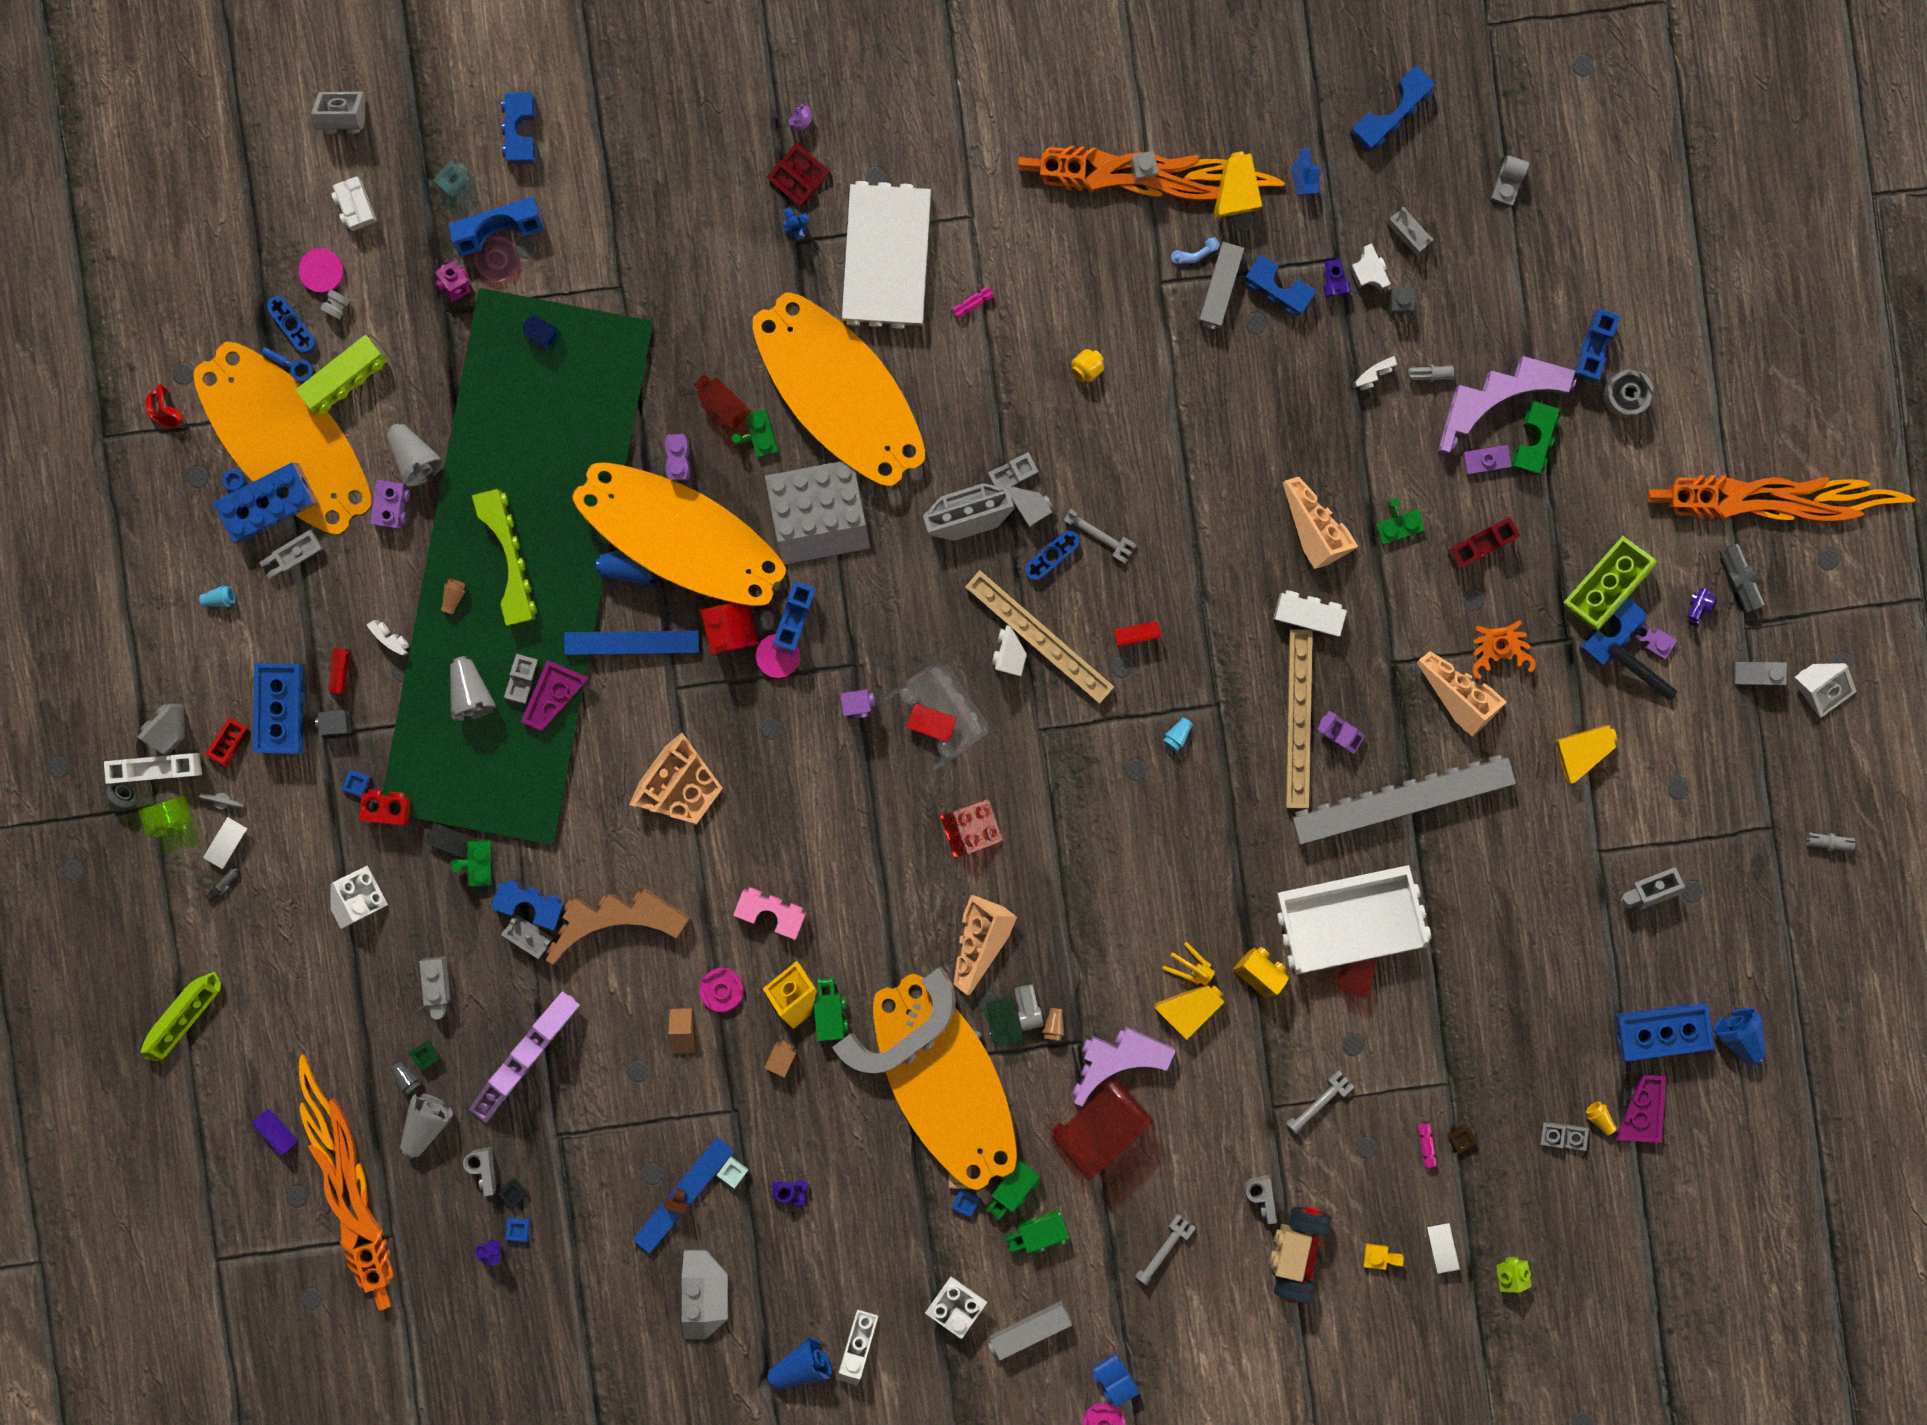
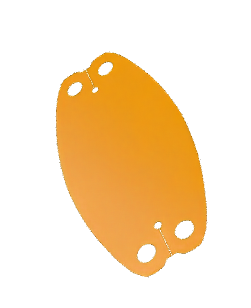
M789 292L784 293L776 300V306L770 310L763 309L753 316V332L756 343L774 384L799 421L829 451L862 475L887 486L896 484L902 478V472L907 468H916L924 462L925 448L905 397L880 359L847 326L812 301ZM794 302L799 305L800 311L797 315L791 316L786 312V305L788 303ZM765 320H772L776 325L774 332L765 333L762 330V323ZM792 327L793 331L789 332L787 328ZM907 444L913 445L916 449V454L912 458H907L902 454V448ZM885 446H890V450L886 451ZM883 462H887L892 466V473L888 476H883L878 471L879 465Z
M225 342L220 345L216 350V357L210 362H202L194 369L195 387L211 425L229 454L252 481L291 462L299 463L318 504L295 516L327 533L341 534L349 526V521L355 514L362 515L371 507V492L367 479L345 435L328 411L317 416L309 409L296 392V389L302 384L289 373L257 352L233 342ZM229 352H236L240 356L237 365L231 366L226 362V355ZM213 372L217 376V381L213 386H207L203 382L205 373ZM230 377L234 378L233 383L229 382ZM287 487L284 488L282 493L284 498L289 494ZM353 490H358L362 494V500L358 504H352L348 499L349 493ZM332 493L337 495L335 499L331 498ZM331 510L338 512L339 521L336 524H329L325 518L327 512Z
M595 463L590 466L586 474L588 480L585 485L579 486L572 496L573 501L583 516L618 549L655 574L693 591L746 605L758 606L770 602L773 596L772 587L775 582L782 580L786 573V568L774 550L738 517L705 495L668 478L618 464ZM601 471H607L611 474L612 480L609 483H601L599 481L598 474ZM588 494L596 496L598 500L597 504L593 507L585 505L583 501L584 497ZM613 494L614 498L610 499L608 495ZM765 561L773 562L775 571L769 574L765 573L762 570V563ZM747 569L751 570L750 574L746 573ZM756 584L761 587L762 594L759 597H752L749 594L748 588L751 585Z
M910 974L901 980L897 988L891 989L887 987L875 994L873 1016L880 1053L888 1051L929 1019L933 1009V1002L929 992L921 982L924 979L923 977ZM912 985H919L922 988L921 997L917 999L910 997L909 988ZM885 999H892L895 1002L896 1008L893 1012L886 1013L882 1009V1003ZM913 1004L920 1005V1010L913 1008ZM955 1008L950 1024L941 1035L933 1040L935 1044L925 1052L923 1049L916 1053L917 1058L908 1065L904 1062L885 1072L901 1110L924 1145L957 1180L971 1189L978 1190L986 1186L989 1179L993 1176L1003 1177L1014 1171L1017 1160L1016 1142L1007 1099L995 1067L973 1029ZM907 1009L918 1014L917 1018L907 1015ZM908 1020L915 1022L913 1026L906 1023ZM979 1148L983 1150L982 1154H978L977 1150ZM997 1151H1004L1007 1154L1008 1160L1005 1164L998 1165L995 1163L994 1154ZM970 1165H977L980 1168L981 1173L977 1179L968 1177L966 1172Z

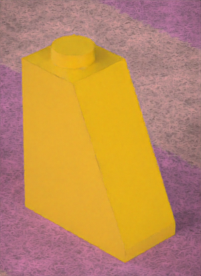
M1243 151L1231 154V157L1225 161L1214 210V219L1257 211L1262 207L1251 154L1244 155Z
M1604 725L1554 740L1566 783H1575L1616 748L1617 735L1614 729H1611L1609 725Z
M1207 984L1206 986L1203 985L1160 1001L1154 1007L1187 1040L1224 1003V1000L1221 998L1224 994L1215 985L1211 988Z

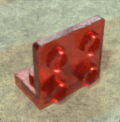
M988 799L940 815L954 857L975 852L1003 840Z

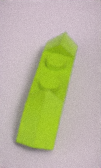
M215 972L197 978L181 992L148 1033L140 1052L142 1059L160 1061L166 1057L219 993L221 983Z

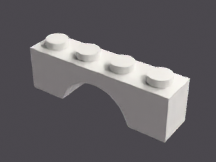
M200 753L104 761L106 784L202 775Z

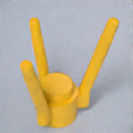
M1185 942V947L1201 964L1198 963L1194 966L1175 953H1171V957L1191 969L1193 976L1163 966L1162 969L1188 979L1197 985L1201 983L1206 986L1212 979L1215 971L1210 968V963L1205 961L1189 943Z

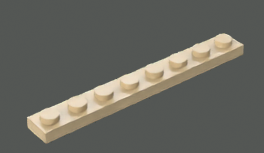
M979 570L965 586V588L1099 704L1114 688L1111 683L983 572Z
M1289 630L1286 808H1309L1313 630Z

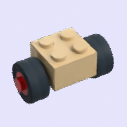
M1306 1206V1208L1293 1207L1289 1225L1281 1224L1280 1229H1276L1274 1235L1276 1248L1275 1251H1271L1269 1264H1271V1268L1277 1276L1274 1294L1291 1303H1312L1316 1283L1303 1278L1312 1240L1310 1234L1327 1235L1331 1222L1330 1215L1311 1206Z

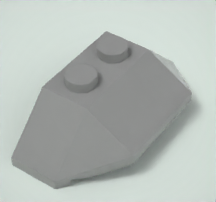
M982 483L941 496L923 517L929 535L956 541L997 528L1013 511L1014 505L1008 488H1000Z
M684 1250L682 1268V1328L684 1339H707L728 1319V1273L707 1250Z

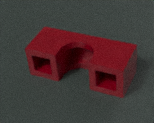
M1508 517L1452 546L1447 551L1456 568L1460 569L1480 559L1487 553L1521 537L1512 518Z

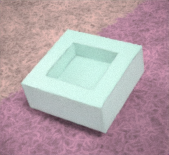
M730 1156L717 1176L735 1188L748 1169Z

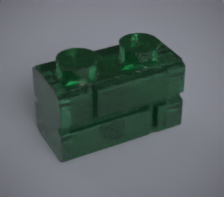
M1012 995L987 1001V1007L983 1008L986 1021L991 1020L993 1028L989 1029L992 1042L997 1041L998 1046H1003L1024 1040Z

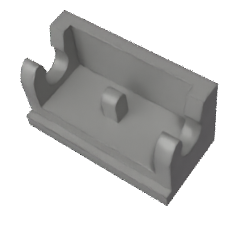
M1404 206L1386 222L1415 255L1433 240L1407 212Z
M517 914L510 920V924L501 934L537 959L544 955L554 939Z

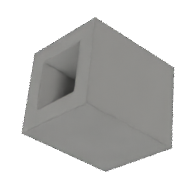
M1154 151L1131 156L1129 161L1134 182L1156 178L1159 172Z

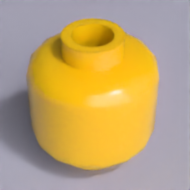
M1083 350L1072 360L1071 373L1080 382L1093 381L1104 370L1102 355L1096 350Z

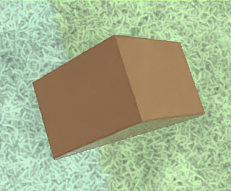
M692 1008L670 1009L668 1036L672 1054L694 1053Z

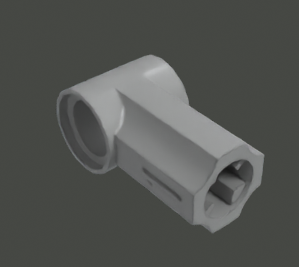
M1033 984L1014 988L1020 1011L1018 1014L1022 1031L1044 1027Z

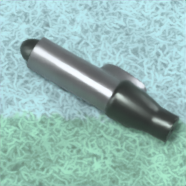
M232 868L213 886L205 898L211 902L218 895L221 896L229 888L228 885L238 875L239 868Z

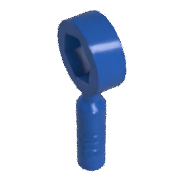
M264 347L261 355L274 362L290 367L292 377L299 382H306L315 373L314 367L309 361L301 359L292 363L288 358L267 347ZM301 364L308 366L309 373L304 378L297 375L296 369Z

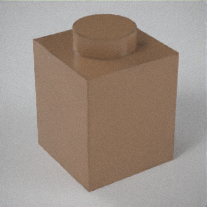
M784 1040L781 1043L777 1041L765 1069L785 1078L797 1050L793 1049L794 1045Z

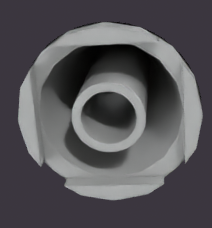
M394 424L388 429L387 440L402 481L408 487L428 481L426 478L432 473L435 476L443 466L441 457L405 424Z
M465 656L455 658L454 662L450 664L452 719L464 721V716H471L472 719L493 712V708L496 709L495 703L473 661Z
M421 1093L420 1097H416V1094L413 1095L410 1100L400 1144L402 1153L410 1158L420 1156L451 1120L453 1112L450 1107L448 1110L443 1107L445 1102L428 1094Z

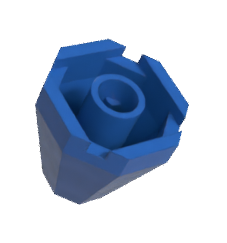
M1752 1007L1730 1012L1732 1017L1727 1020L1725 1016L1720 1018L1713 1028L1717 1038L1744 1063L1751 1065L1760 1063L1766 1054L1763 1023L1759 1013Z

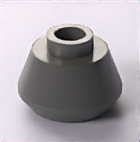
M119 782L112 783L107 787L106 803L111 809L123 811L135 803L136 795L129 785Z

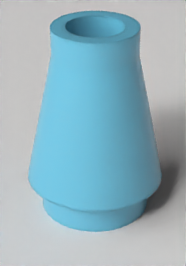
M222 585L205 594H201L199 597L202 607H229L235 602L234 590L231 586Z
M1182 717L1164 735L1163 743L1174 751L1183 748L1193 724L1188 719Z

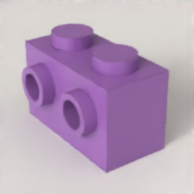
M376 480L370 524L401 529L402 524L404 525L407 516L406 511H404L405 502L408 503L410 490L407 489L406 484Z
M869 689L840 694L844 716L853 715L854 719L867 717V712H871L872 707L875 706L874 694L869 693Z

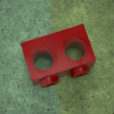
M369 789V793H364L361 797L359 821L407 825L411 798L404 797L405 793L391 792L390 796L382 795V790ZM373 799L379 804L376 812L372 811L369 807L370 801ZM394 802L399 803L401 806L399 814L393 813L391 809Z

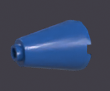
M621 550L601 554L600 559H596V572H600L601 577L647 586H656L657 579H653L654 572L645 568Z
M815 1337L806 1339L770 1368L768 1374L770 1385L776 1389H783L829 1379L828 1375L832 1374L831 1363L827 1352L822 1353L819 1348L822 1345L821 1342Z

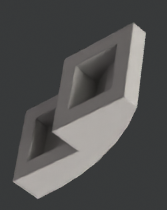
M1028 452L988 472L986 475L991 485L1007 488L1038 473V470Z
M516 654L510 672L511 677L504 695L505 700L523 705L527 704L538 664L537 659Z

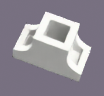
M1371 243L1361 249V260L1353 264L1349 269L1358 288L1370 284L1376 286L1380 291L1388 287L1390 281L1384 271L1387 269L1382 257L1378 258Z

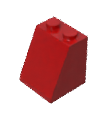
M732 603L701 610L711 654L717 655L759 644L750 605Z

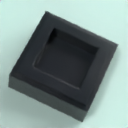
M514 1177L497 1193L512 1210L529 1194Z

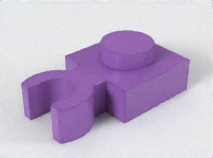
M1644 624L1641 628L1645 630V635L1641 637L1635 634L1633 637L1638 641H1647L1648 643L1645 646L1647 650L1662 659H1666L1677 640L1660 629H1656L1652 633L1651 628Z

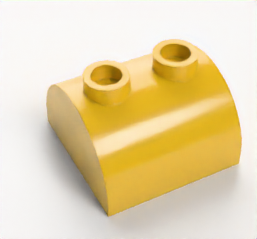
M1254 947L1244 955L1232 970L1264 998L1276 996L1289 979V976L1285 974L1287 968L1280 962L1273 964L1268 959L1270 957L1269 952L1264 948L1260 947L1257 950Z

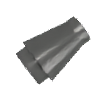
M402 1062L395 1064L390 1069L401 1093L404 1092L408 1096L420 1088V1079L406 1068Z

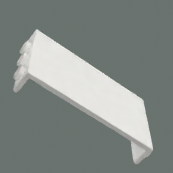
M856 181L855 184H850L842 320L847 321V325L860 326V322L869 323L871 327H882V324H891V328L903 329L905 325L923 326L931 189L913 188L911 184H900V187H891L890 183L884 182L878 183V186L869 185V182Z
M1409 865L1278 893L1277 900L1281 913H1277L1279 925L1284 926L1286 933L1282 934L1285 948L1289 947L1291 953L1288 956L1290 969L1294 968L1297 975L1427 947L1431 939V932L1429 926L1425 927L1423 918H1426L1423 905H1419L1417 897H1420V890L1418 884L1413 882Z

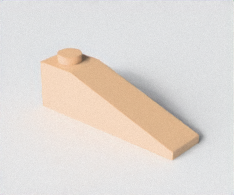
M1300 477L1283 482L1303 551L1314 569L1329 565L1358 547L1348 529L1342 523L1338 525L1330 516L1332 512L1329 508L1324 509L1317 502L1315 493Z
M1431 651L1417 662L1455 722L1471 736H1474L1507 703L1491 687L1486 684L1482 686L1471 680V675L1467 673L1462 675L1454 670V666Z
M975 895L970 896L963 914L962 922L965 923L964 936H960L959 943H962L961 956L957 958L953 983L966 995L972 993L1009 938L1017 918L1005 907Z

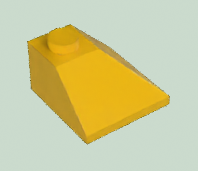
M796 961L763 988L780 1017L793 1029L811 1015L817 993L815 986L799 962Z

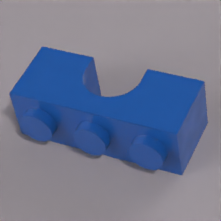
M532 92L505 93V99L501 100L502 113H505V122H502V135H505L506 144H502V156L506 158L509 164H536V141L533 137H522L518 134V126L522 121L535 119V96Z
M1260 254L1244 278L1247 282L1246 285L1256 292L1260 290L1265 293V298L1274 304L1278 302L1283 305V310L1288 314L1300 316L1316 293V290L1299 279L1289 289L1279 288L1274 282V274L1279 266Z
M1602 309L1593 312L1574 367L1575 377L1590 382L1599 380L1606 360L1604 354L1610 339L1614 337L1620 315Z
M794 581L772 649L793 655L816 588Z
M1628 597L1611 616L1617 624L1616 632L1611 637H1606L1600 631L1594 630L1579 648L1598 665L1609 664L1614 659L1607 652L1609 645L1617 643L1623 648L1631 639L1629 635L1634 630L1638 631L1645 624L1644 618L1648 614Z
M508 879L506 882L499 883L491 909L512 916L516 914L521 902H528L533 905L536 911L534 924L551 930L558 928L563 913L562 910L566 903L561 902L562 898L551 894L548 897L540 895L541 891L532 887H528L527 890L520 888L518 882Z

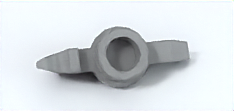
M218 793L215 796L209 794L199 795L200 799L213 802L218 809H225L228 806L243 807V804L230 800L229 796L225 793Z

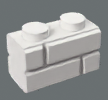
M353 177L345 182L333 185L335 192L332 193V198L336 206L340 205L343 213L339 215L344 227L348 226L349 229L354 231L377 222L364 185L359 177Z

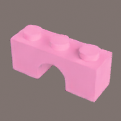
M751 887L748 890L744 889L742 891L733 916L754 924L760 912L765 910L772 911L778 919L775 932L796 940L806 915L805 912H802V907L792 903L789 907L782 904V899L772 895L766 898L761 896V891Z

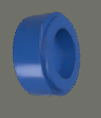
M231 469L224 473L222 483L227 490L234 492L246 485V477L243 472Z

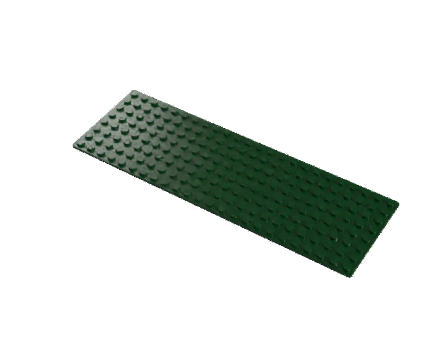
M485 288L478 290L382 795L390 796L391 792L405 793L404 797L411 798L410 818L545 844H553L555 841L584 685L544 730L541 731L521 722L547 660L586 676L590 654L565 655L564 632H595L605 577H601L600 572H596V559H600L601 554L610 552L611 542L583 516L576 507L572 496L579 486H583L587 482L586 474L592 464L611 463L627 465L653 329V323L650 320ZM601 471L598 474V479L601 483H609L612 480V476L607 471ZM500 489L502 493L507 495L509 506H506L508 515H512L515 525L512 528L513 535L518 537L520 549H517L519 558H523L526 570L523 571L525 580L528 579L531 585L530 600L535 602L537 614H534L535 620L512 626H506L501 608V601L505 595L508 583L507 557L502 543L495 532L477 517L472 495ZM592 494L586 495L583 499L585 505L589 507L595 506L598 502L596 496ZM609 494L608 497L610 499H613L614 495ZM448 579L457 580L465 584L464 589L466 592L457 605L454 614L441 610L444 584H447ZM516 654L538 660L526 705L504 699ZM465 656L473 661L495 703L496 709L493 708V712L479 718L472 719L471 716H464V721H455L451 717L450 664L454 662L455 658ZM397 802L392 804L391 809L393 813L399 814L401 811V806Z

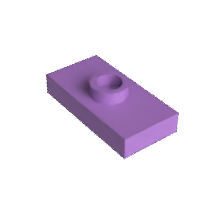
M1508 445L1463 452L1466 475L1512 467Z

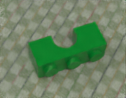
M1535 401L1529 403L1523 425L1529 426L1536 431L1537 441L1533 446L1522 444L1516 446L1511 468L1534 475L1545 470L1548 461L1545 455L1547 449H1551L1554 437L1551 435L1553 429L1558 427L1561 417L1558 415V408Z

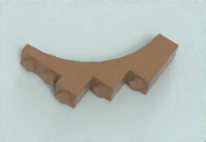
M647 889L643 890L642 893L637 892L632 900L633 907L612 893L608 897L604 895L597 905L600 908L599 911L577 897L573 901L569 900L562 910L565 912L562 918L570 923H565L558 933L561 936L558 942H552L547 949L548 957L546 961L554 965L578 939L592 931L608 926L623 924L644 925L661 930L677 938L690 917Z

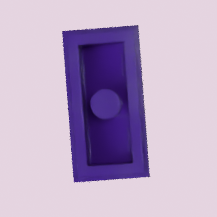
M270 1109L252 1121V1125L280 1155L286 1153L298 1142L297 1138Z

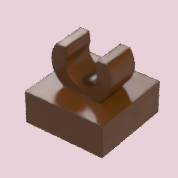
M677 1188L674 1197L667 1196L663 1208L685 1214L689 1205L688 1201L683 1200L686 1190Z

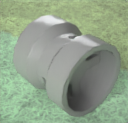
M330 289L327 294V302H324L320 309L340 320L343 315L342 309L348 306L350 300Z

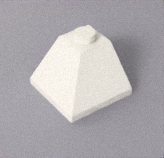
M1812 664L1795 677L1799 690L1820 718L1857 692L1846 664Z

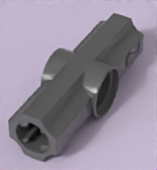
M1737 543L1720 550L1719 553L1728 571V582L1731 588L1737 592L1744 611L1750 612L1765 605L1756 586V575L1752 567L1747 565L1739 544Z

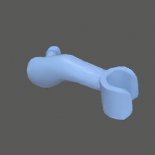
M1215 237L1210 238L1204 242L1206 247L1199 252L1187 253L1176 250L1171 254V260L1176 264L1197 263L1208 254L1218 250L1220 244Z

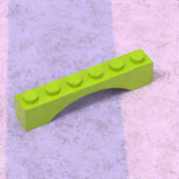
M500 489L472 495L477 517L495 532L502 543L507 557L508 583L505 595L501 601L506 626L535 620L534 614H537L535 602L530 600L531 585L529 580H525L523 571L526 570L523 558H519L517 549H520L518 537L513 535L512 528L515 525L512 515H508L506 506H509L506 493H502Z

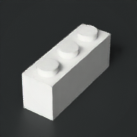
M1286 590V594L1281 593L1279 595L1273 620L1339 637L1347 610L1342 609L1341 604L1329 602V605L1321 604V599L1308 596L1307 600L1299 598V593Z

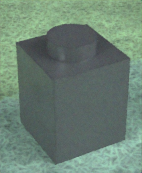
M1391 288L1388 291V313H1412L1414 311L1415 288Z
M350 711L318 713V717L315 719L316 730L319 731L320 735L351 733Z

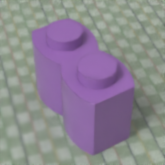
M684 434L667 435L665 441V450L668 455L666 474L671 481H688L691 472L687 459L690 452L688 438Z

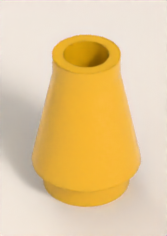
M1595 1102L1587 1108V1118L1601 1129L1605 1135H1611L1616 1131L1617 1127L1613 1123L1606 1105L1601 1102Z

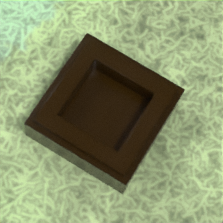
M1464 1124L1447 1133L1457 1154L1478 1144L1468 1124Z

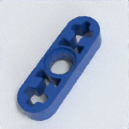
M280 296L272 297L267 303L269 313L299 351L304 353L312 352L317 344L313 334L286 299ZM276 302L283 303L281 308L287 315L283 316L281 312L274 311ZM291 318L296 319L298 323L297 328L293 331H289L286 328V322ZM301 333L304 338H310L308 347L301 346L303 342L297 334Z
M1066 531L1034 557L1025 568L1028 578L1032 580L1041 579L1073 552L1079 545L1078 535L1073 531ZM1066 535L1068 537L1073 536L1075 538L1073 541L1075 545L1073 547L1067 545L1063 549L1067 553L1063 555L1061 549L1055 546V544L1059 542L1061 546L1065 542L1064 537ZM1050 549H1055L1059 554V558L1055 562H1050L1046 559V552ZM1042 556L1043 561L1050 567L1048 569L1045 566L1040 568L1041 574L1039 576L1037 574L1031 575L1029 573L1031 571L1030 566L1032 564L1034 566L1040 564L1041 561L1038 558Z

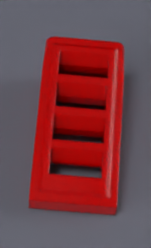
M229 717L205 755L210 760L227 768L249 728ZM230 726L240 731V733L237 735L230 731ZM227 734L230 737L234 738V742H231L224 738L225 735ZM221 742L228 745L230 748L226 750L225 748L221 747ZM218 750L225 754V756L222 758L215 753Z

